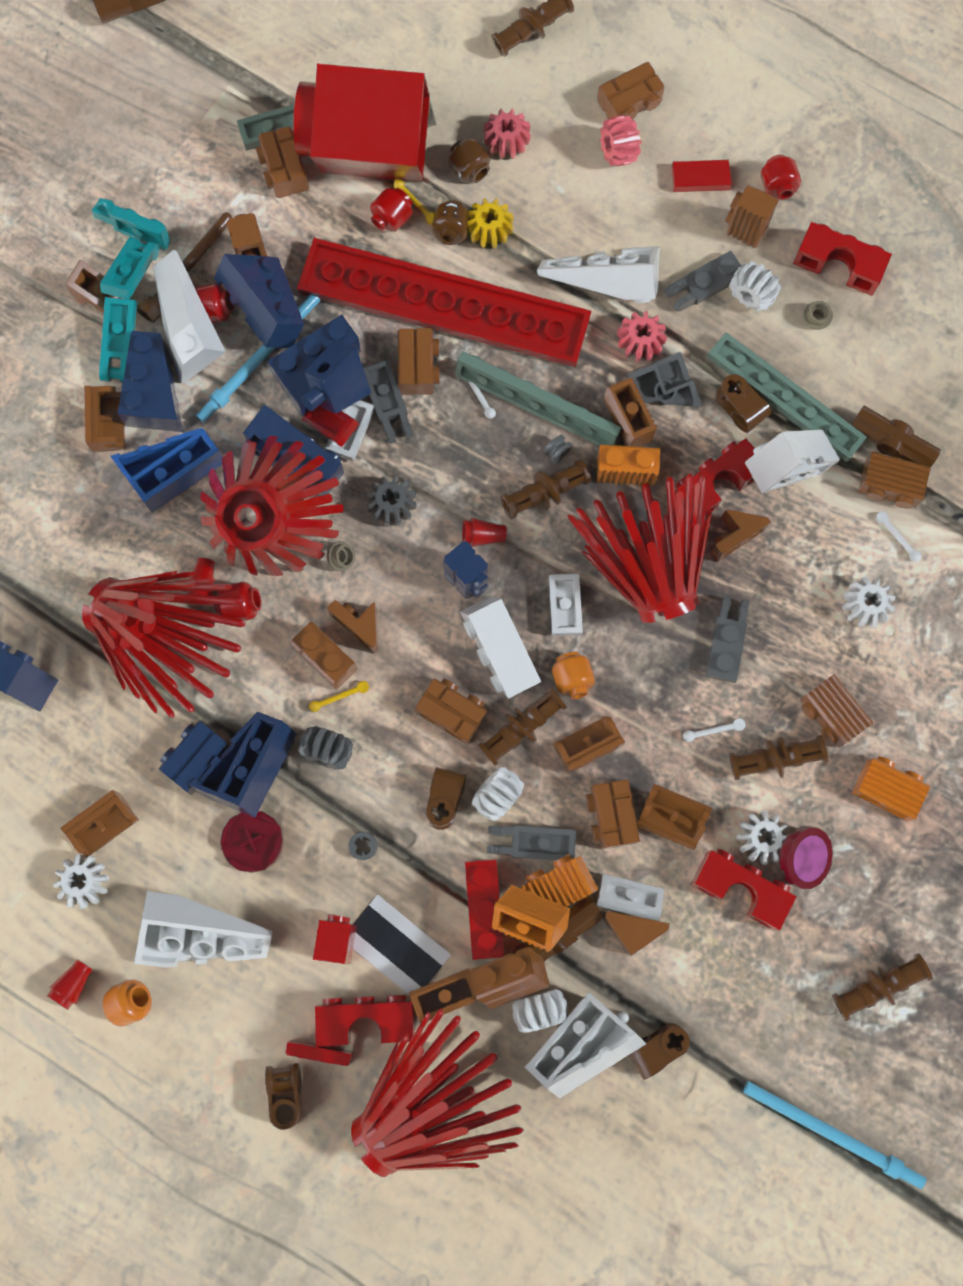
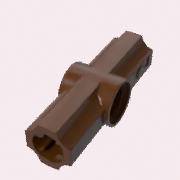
M863 405L851 424L867 436L866 439L875 443L877 450L881 454L932 467L941 452V449L915 435L913 428L906 422L898 419L889 420Z
M588 895L570 908L567 930L551 951L546 952L545 949L541 950L539 946L529 945L526 941L516 946L511 952L516 954V951L530 947L546 961L552 955L557 956L578 940V936L600 922L604 916Z

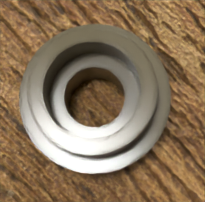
M815 301L808 304L803 312L804 322L808 327L815 330L826 328L833 318L831 307L824 301ZM813 314H819L822 319H816Z
M343 541L332 543L326 555L328 565L334 571L347 570L354 564V549Z

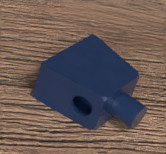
M338 339L333 341L306 369L305 375L310 390L301 396V401L310 411L320 406L332 413H339L368 396L371 390L357 348Z

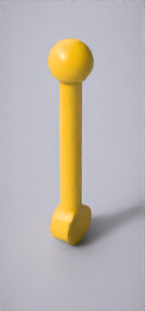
M396 179L394 188L403 190L410 197L412 203L426 216V222L432 225L434 212H429L405 187L402 179Z
M360 681L357 687L319 702L311 701L308 706L311 712H318L321 707L355 693L365 694L369 691V684L366 681Z

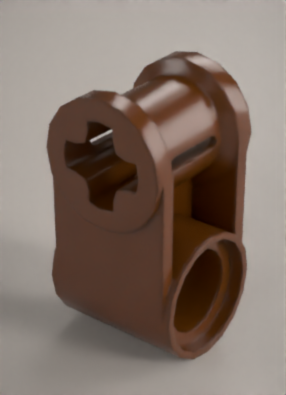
M732 374L727 376L716 391V402L744 433H749L771 415L768 403L740 375Z
M438 767L435 768L426 808L428 822L433 828L445 830L453 824L459 801L462 798L467 774ZM440 807H444L448 817H442L441 821H437L433 812H439Z
M669 1023L652 1034L641 1038L646 1044L628 1056L642 1079L645 1080L684 1055L690 1046V1038L679 1025ZM672 1032L676 1036L681 1035L677 1039L679 1043L677 1047H674L672 1044L666 1045L670 1041L668 1035Z
M294 1063L292 1067L273 1069L272 1066H266L265 1084L270 1122L280 1130L292 1128L302 1117V1077L300 1064ZM280 1078H290L287 1081H277ZM282 1104L290 1105L294 1111V1117L289 1123L281 1121L278 1116V1109Z

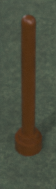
M223 213L182 261L187 273L190 272L227 228L226 221L232 218L230 213ZM157 292L152 297L143 298L137 305V312L151 323H154L161 315Z

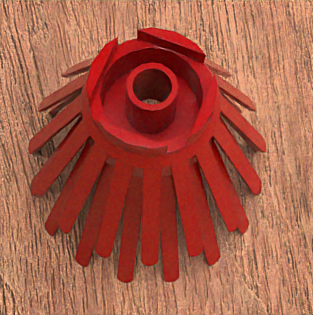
M269 436L252 472L251 468L257 443L251 442V440L245 441L242 444L236 481L233 452H227L222 458L225 490L215 469L212 468L209 471V485L218 502L204 491L201 492L200 500L205 503L206 510L215 516L201 517V523L203 526H211L210 531L214 537L209 542L214 549L225 539L223 551L227 555V563L231 566L235 565L237 547L244 568L252 575L257 576L258 571L251 552L271 576H282L283 572L266 552L295 572H301L304 570L303 567L306 565V562L281 546L316 559H321L325 556V553L320 551L324 545L293 534L325 538H337L339 535L338 530L329 529L333 525L332 520L300 519L342 513L344 510L343 504L320 506L332 502L333 497L331 494L309 498L339 485L338 479L334 477L306 488L323 478V473L320 470L309 474L325 462L322 456L318 455L287 477L306 458L304 453L298 452L303 446V443L300 441H295L269 471L282 448V444L276 442L277 436ZM247 508H251L255 512V523L247 519Z
M689 473L686 476L685 513L683 492L678 491L675 495L674 479L672 477L667 478L668 514L663 517V521L659 502L653 501L650 485L648 483L642 485L641 489L652 537L648 524L645 521L639 523L640 535L624 492L618 491L616 493L623 519L638 557L625 532L615 528L601 501L594 500L593 502L599 514L596 520L617 556L583 509H576L581 519L577 520L573 515H567L568 521L588 544L585 545V549L589 553L581 551L582 554L637 609L640 621L643 623L656 622L654 613H658V616H665V619L669 620L693 611L696 608L695 604H700L696 591L712 516L711 511L705 519L706 510H702L706 476L704 477L703 473L699 475L698 482L694 484L693 489L692 474Z
M177 571L127 580L108 577L99 581L88 594L94 597L91 606L83 605L82 621L85 628L94 633L122 689L125 690L126 682L132 694L137 699H140L141 696L156 714L157 708L143 689L144 687L169 717H175L174 711L125 651L126 649L188 712L195 711L194 706L177 690V683L143 651L145 650L205 697H214V692L190 674L194 672V666L167 647L222 677H229V669L183 644L199 651H206L208 646L206 643L199 641L202 640L235 653L241 651V646L167 618L207 628H213L215 623L242 628L245 626V622L242 619L156 601L208 606L214 604L239 606L242 604V601L238 598L156 591L229 590L232 586L229 584H211L216 579L166 581L188 578L195 574V572L177 573Z
M443 1009L437 1011L423 1032L430 1019L429 1012L425 1015L406 1048L408 1034L404 1035L399 1046L398 1042H396L363 1114L352 1121L351 1136L353 1144L356 1147L363 1143L367 1153L360 1158L373 1173L381 1177H387L397 1171L478 1168L480 1166L477 1163L454 1162L482 1160L488 1158L489 1154L507 1152V1149L519 1146L515 1142L488 1146L485 1142L519 1135L524 1131L521 1127H513L442 1143L466 1135L469 1130L519 1113L521 1106L518 1104L485 1115L484 1111H477L433 1128L510 1088L512 1085V1080L506 1078L473 1095L474 1088L467 1086L444 1100L497 1061V1054L490 1053L428 1098L459 1070V1065L454 1062L480 1037L478 1031H473L430 1073H426L419 1080L441 1053L443 1043L461 1021L460 1016H455L425 1053L422 1046L442 1018Z

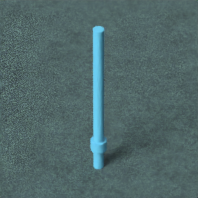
M309 295L298 307L302 319L321 301L320 298ZM262 345L221 389H215L209 396L210 400L195 415L196 418L204 424L218 408L222 409L230 401L229 397L275 348Z
M750 1081L746 1083L743 1090L744 1094L883 1169L884 1174L896 1180L899 1177L919 1189L925 1186L926 1177L904 1166V1161L893 1155L886 1156Z

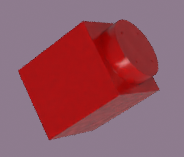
M317 63L316 82L300 81L296 91L293 121L296 154L310 156L319 170L325 174L423 182L430 92L425 73Z

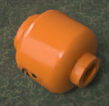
M568 652L556 658V663L552 666V676L558 693L563 696H570L572 700L587 696L588 690L595 684V677L589 659L584 655H579L578 652Z
M134 979L123 981L111 987L104 995L102 1004L104 1014L108 1021L116 1026L123 1027L136 1023L148 1015L152 1005L151 994L141 981Z

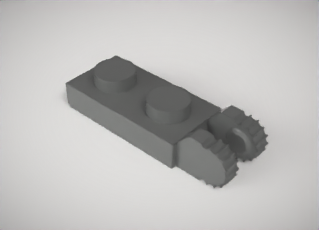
M730 250L683 276L682 279H678L664 290V293L667 297H671L685 289L689 294L680 298L674 304V308L679 312L693 304L697 305L728 288L734 273L742 265Z
M389 360L363 367L371 390L369 396L374 405L379 423L383 425L388 442L390 444L396 442V435L389 421L400 418L404 435L407 438L412 437L413 432L407 417L408 412Z
M723 595L719 615L715 619L705 677L736 683L747 627L745 621L749 600H741L738 606L737 621L726 619L731 605V597Z
M514 825L513 828L488 826V834L493 836H513L512 847H502L501 845L487 846L488 854L511 855V858L557 861L570 854L572 859L575 858L576 830Z

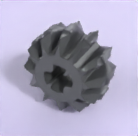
M395 475L392 482H388L387 478L383 476L381 478L382 485L373 482L371 487L374 492L366 494V498L370 502L367 505L368 512H374L373 519L376 522L384 518V526L388 527L391 520H395L396 525L400 526L402 524L401 517L410 520L412 516L409 510H414L417 507L416 502L413 501L416 497L415 490H408L410 484L407 480L399 484L398 476ZM393 497L396 504L390 505L387 499Z
M314 726L306 728L304 735L301 737L298 752L304 759L317 765L335 770L344 769L347 762L350 761L353 744L343 734Z

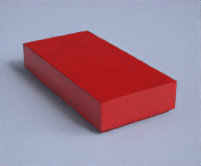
M729 159L673 161L672 163L673 192L730 190Z
M320 406L313 411L308 410L301 419L308 426L340 447H343L359 425L354 418L343 411L332 413Z
M290 1040L287 1042L285 1054L287 1056L348 1067L352 1063L354 1051L328 1046L316 1047V1044Z

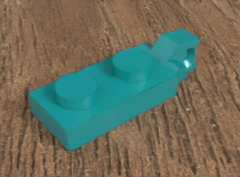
M99 198L92 209L94 218L113 225L114 230L129 237L138 238L146 244L148 242L159 244V249L163 251L171 243L166 226L157 219L150 220L130 208H121L114 205L113 201Z

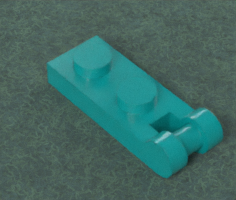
M129 237L100 282L101 293L129 300L152 261H156L159 255V244L153 242L145 244L141 243L138 238Z
M105 297L99 365L100 381L111 382L112 379H119L123 383L131 331H135L137 302L135 300ZM112 359L120 360V368L112 367Z

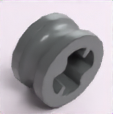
M562 434L554 438L543 451L546 456H551L550 461L552 463L560 461L573 446L570 442L566 443L564 441L565 437Z
M359 832L352 836L349 841L350 854L358 860L370 859L377 851V840L368 832ZM364 837L370 840L368 846L371 848V851L367 855L366 852H362V855L356 852L358 846L355 842L359 838L363 841Z

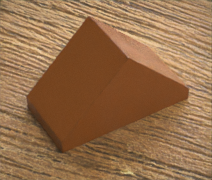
M604 911L603 913L604 921L628 956H632L669 930L670 923L610 911Z

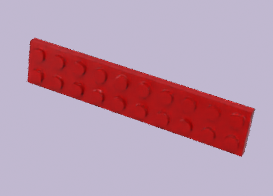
M315 237L313 238L297 286L298 294L305 296L313 295L320 298V300L431 328L575 368L592 312L584 308Z

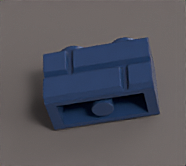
M462 541L444 557V577L452 586H456V590L465 599H470L472 596L477 598L489 587L487 584L489 580L488 563L479 554L476 555V551L467 541Z
M200 720L196 725L191 723L184 729L180 736L183 740L175 749L171 747L163 754L160 762L163 764L159 767L162 773L191 795L195 790L189 784L195 778L199 780L212 766L210 762L214 757H220L230 746Z

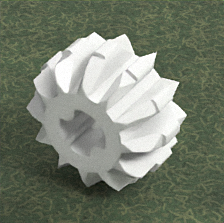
M751 261L749 264L744 263L736 270L729 287L733 291L732 296L738 298L739 303L746 305L747 309L753 308L759 312L760 310H767L775 302L781 289L778 283L779 278L773 276L772 270H767L763 264L758 266L755 262Z
M863 577L859 583L852 582L849 585L850 591H846L843 594V598L848 602L842 606V609L846 611L851 610L852 613L848 616V620L852 621L858 618V627L862 628L868 623L870 628H875L878 626V622L886 623L889 620L887 614H892L895 611V607L890 603L895 600L896 596L887 595L886 592L890 589V585L886 584L880 587L879 578H875L870 582L867 577ZM868 599L873 602L870 606L865 604V601Z
M505 767L497 768L474 794L472 805L484 817L492 821L498 820L511 809V806L522 794L524 783L513 771H509Z
M761 811L759 818L752 813L748 815L750 824L747 822L740 823V828L747 833L738 834L736 838L740 841L746 840V845L741 846L739 850L741 852L751 850L748 857L749 861H755L758 856L761 865L768 864L769 858L773 862L780 861L779 853H781L783 846L782 842L788 836L783 835L782 831L786 830L789 826L787 823L780 826L777 825L780 818L778 814L773 815L769 820L767 811ZM763 833H768L770 839L760 843L758 837Z
M77 854L75 855L74 863L69 859L63 861V865L66 868L65 871L59 869L55 871V874L62 878L61 881H56L52 885L54 888H62L57 898L59 900L67 898L68 907L73 908L78 903L80 909H86L88 901L93 904L99 903L97 892L107 893V889L100 885L101 882H107L110 878L108 875H99L104 870L105 865L103 863L95 865V857L88 856L84 860L83 855ZM79 875L86 877V881H83V883H86L83 888L76 886V882H80L77 880Z
M557 989L518 999L512 1004L514 1022L517 1023L518 1030L523 1033L563 1023L568 1017L566 999L563 998L562 991Z

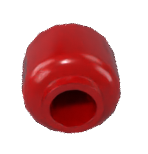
M775 155L768 159L761 169L760 176L765 192L777 199L786 200L791 198L801 186L802 179L796 161L789 156Z
M387 188L383 190L370 204V211L373 215L371 217L372 223L381 231L384 229L390 232L398 231L412 216V201L410 197L400 188Z
M216 283L195 287L211 323L226 321L230 313H233L234 305L229 300L231 295L223 285Z
M248 582L229 584L232 586L231 589L218 591L217 597L238 598L242 601V604L239 606L214 604L215 612L218 615L248 621L253 620L258 611L261 610L262 600L260 593L256 587H252Z

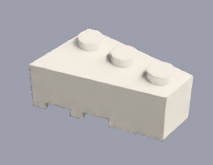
M822 429L781 432L770 442H765L753 450L754 455L745 464L761 493H766L821 475L840 459Z
M490 596L460 611L465 621L463 625L470 639L474 638L479 648L476 652L484 667L488 665L493 675L490 677V681L497 694L502 692L509 699L541 682L501 598Z
M589 992L525 1068L546 1089L558 1098H561L638 1050L646 1043Z

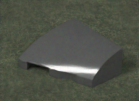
M676 352L625 373L627 379H634L633 383L637 384L636 388L639 389L638 393L642 394L641 399H644V403L693 407L702 405L694 381L690 379L681 352Z

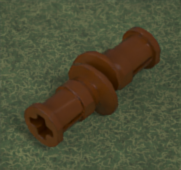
M548 0L538 5L535 10L533 7L529 9L526 7L520 8L519 19L512 22L509 27L500 33L495 32L491 35L496 49L501 56L505 57L508 55L509 50L520 43L526 42L529 38H533L535 33L540 38H545L543 28L553 24L556 19L565 13L574 12L572 0Z
M581 459L574 461L573 466L562 471L558 470L550 476L542 471H538L534 474V484H528L510 495L506 493L501 495L502 507L511 520L517 518L518 513L529 508H535L540 504L544 509L548 510L550 508V498L556 505H559L561 503L559 495L569 492L570 489L580 484H590L591 475L588 467Z
M550 686L546 689L547 693L533 704L528 705L523 712L515 707L516 718L508 713L504 715L509 724L501 727L498 730L499 732L484 744L482 742L478 744L494 766L499 764L497 761L512 748L515 749L520 745L523 739L528 738L535 742L537 738L534 730L547 723V720L560 709L565 710L567 708Z
M822 735L816 736L815 740L800 743L792 742L785 745L782 737H778L776 747H774L771 740H766L767 749H757L754 752L736 756L734 753L729 754L735 781L740 780L741 776L755 773L763 774L770 770H776L780 778H783L785 767L803 766L805 763L820 760L822 763L828 762L827 749Z
M915 954L914 959L898 967L894 966L885 973L882 968L878 967V976L871 969H868L866 971L867 982H861L855 985L856 987L840 995L837 993L832 994V998L844 1020H850V1015L865 1008L869 1009L883 999H886L894 1006L896 1005L894 994L904 992L910 986L922 980H932V973L921 954Z

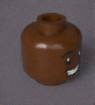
M459 140L451 147L448 164L461 181L465 183H478L485 178L490 170V157L476 140Z
M455 200L439 204L435 209L431 227L434 237L446 245H456L463 242L467 238L469 230L467 224L470 221L469 210L462 203Z

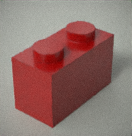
M329 914L327 921L319 920L313 960L351 964L357 925L349 924L350 918Z

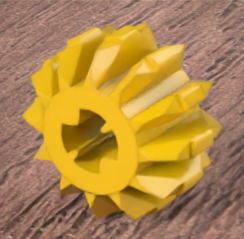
M485 197L482 200V205L474 202L472 211H468L470 221L467 222L468 233L471 234L473 243L481 240L482 248L487 243H491L494 249L497 247V241L506 243L508 235L513 233L512 223L514 221L513 214L508 212L509 207L507 203L499 206L497 197L492 203H488Z

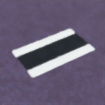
M379 895L375 896L353 924L357 925L353 949L408 995L409 992L428 985L450 957V953Z

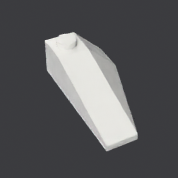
M659 246L621 249L622 254L609 256L604 251L596 252L595 255L588 257L587 260H582L580 256L542 260L537 272L538 276L624 300L646 303L651 301V299H655L658 291Z
M172 250L153 266L169 359L180 382L185 383L226 351L177 251Z
M147 891L134 964L167 968L177 967V963L181 961L195 960L196 965L207 964V959L223 957L227 961L267 958L272 931L180 895Z

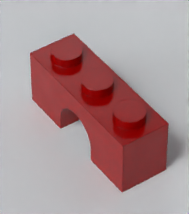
M811 221L793 264L820 274L827 261L840 260L847 265L850 273L846 286L873 296L881 283L892 253L885 251L880 246L869 245L859 241L853 235H844L832 230L825 224H817Z
M747 438L738 444L736 441L731 442L721 451L722 456L715 461L713 458L705 461L698 468L700 472L693 476L692 489L694 484L698 482V477L701 473L704 474V477L706 476L702 510H706L705 517L709 512L716 510L722 501L714 489V481L719 479L729 480L739 491L755 481L745 464L754 455L753 450L755 449ZM686 476L675 485L677 488L675 495L678 491L683 492L684 513Z
M718 848L716 852L713 850L706 852L690 885L716 900L723 899L727 890L733 884L744 886L751 895V905L746 916L773 931H780L797 896L789 892L791 887L776 879H773L772 882L761 877L763 872L752 865L745 864L742 867L733 862L735 858L733 855Z
M495 859L465 862L472 960L501 958L504 956L503 933H500L498 929L494 930L492 927L494 906L500 899L497 861Z
M388 995L387 1002H374V996L355 997V1003L342 1004V998L323 999V1005L315 1006L316 1047L349 1045L351 1043L352 1025L357 1019L363 1017L371 1018L378 1024L381 1031V1043H400L405 1034H408V1042H410L415 1034L414 1006L412 1001H406V995Z

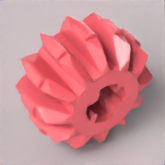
M502 108L498 111V115L491 113L489 122H485L483 127L485 145L489 146L491 154L499 152L501 160L505 154H509L512 159L516 156V152L523 154L525 146L530 143V124L525 121L523 113L515 115L513 108L509 113H505Z
M620 115L605 120L603 127L600 128L601 139H599L605 161H608L611 166L618 167L637 161L638 155L641 154L640 144L642 141L639 138L640 131L637 130L636 121L632 120L630 115Z
M647 310L643 313L642 317L634 311L631 319L624 318L622 320V327L617 331V336L620 338L618 342L619 349H626L624 353L626 357L632 354L636 355V362L640 361L641 356H644L648 362L652 360L653 354L659 355L662 352V345L667 340L666 335H664L666 330L665 324H658V315L652 319L648 318Z

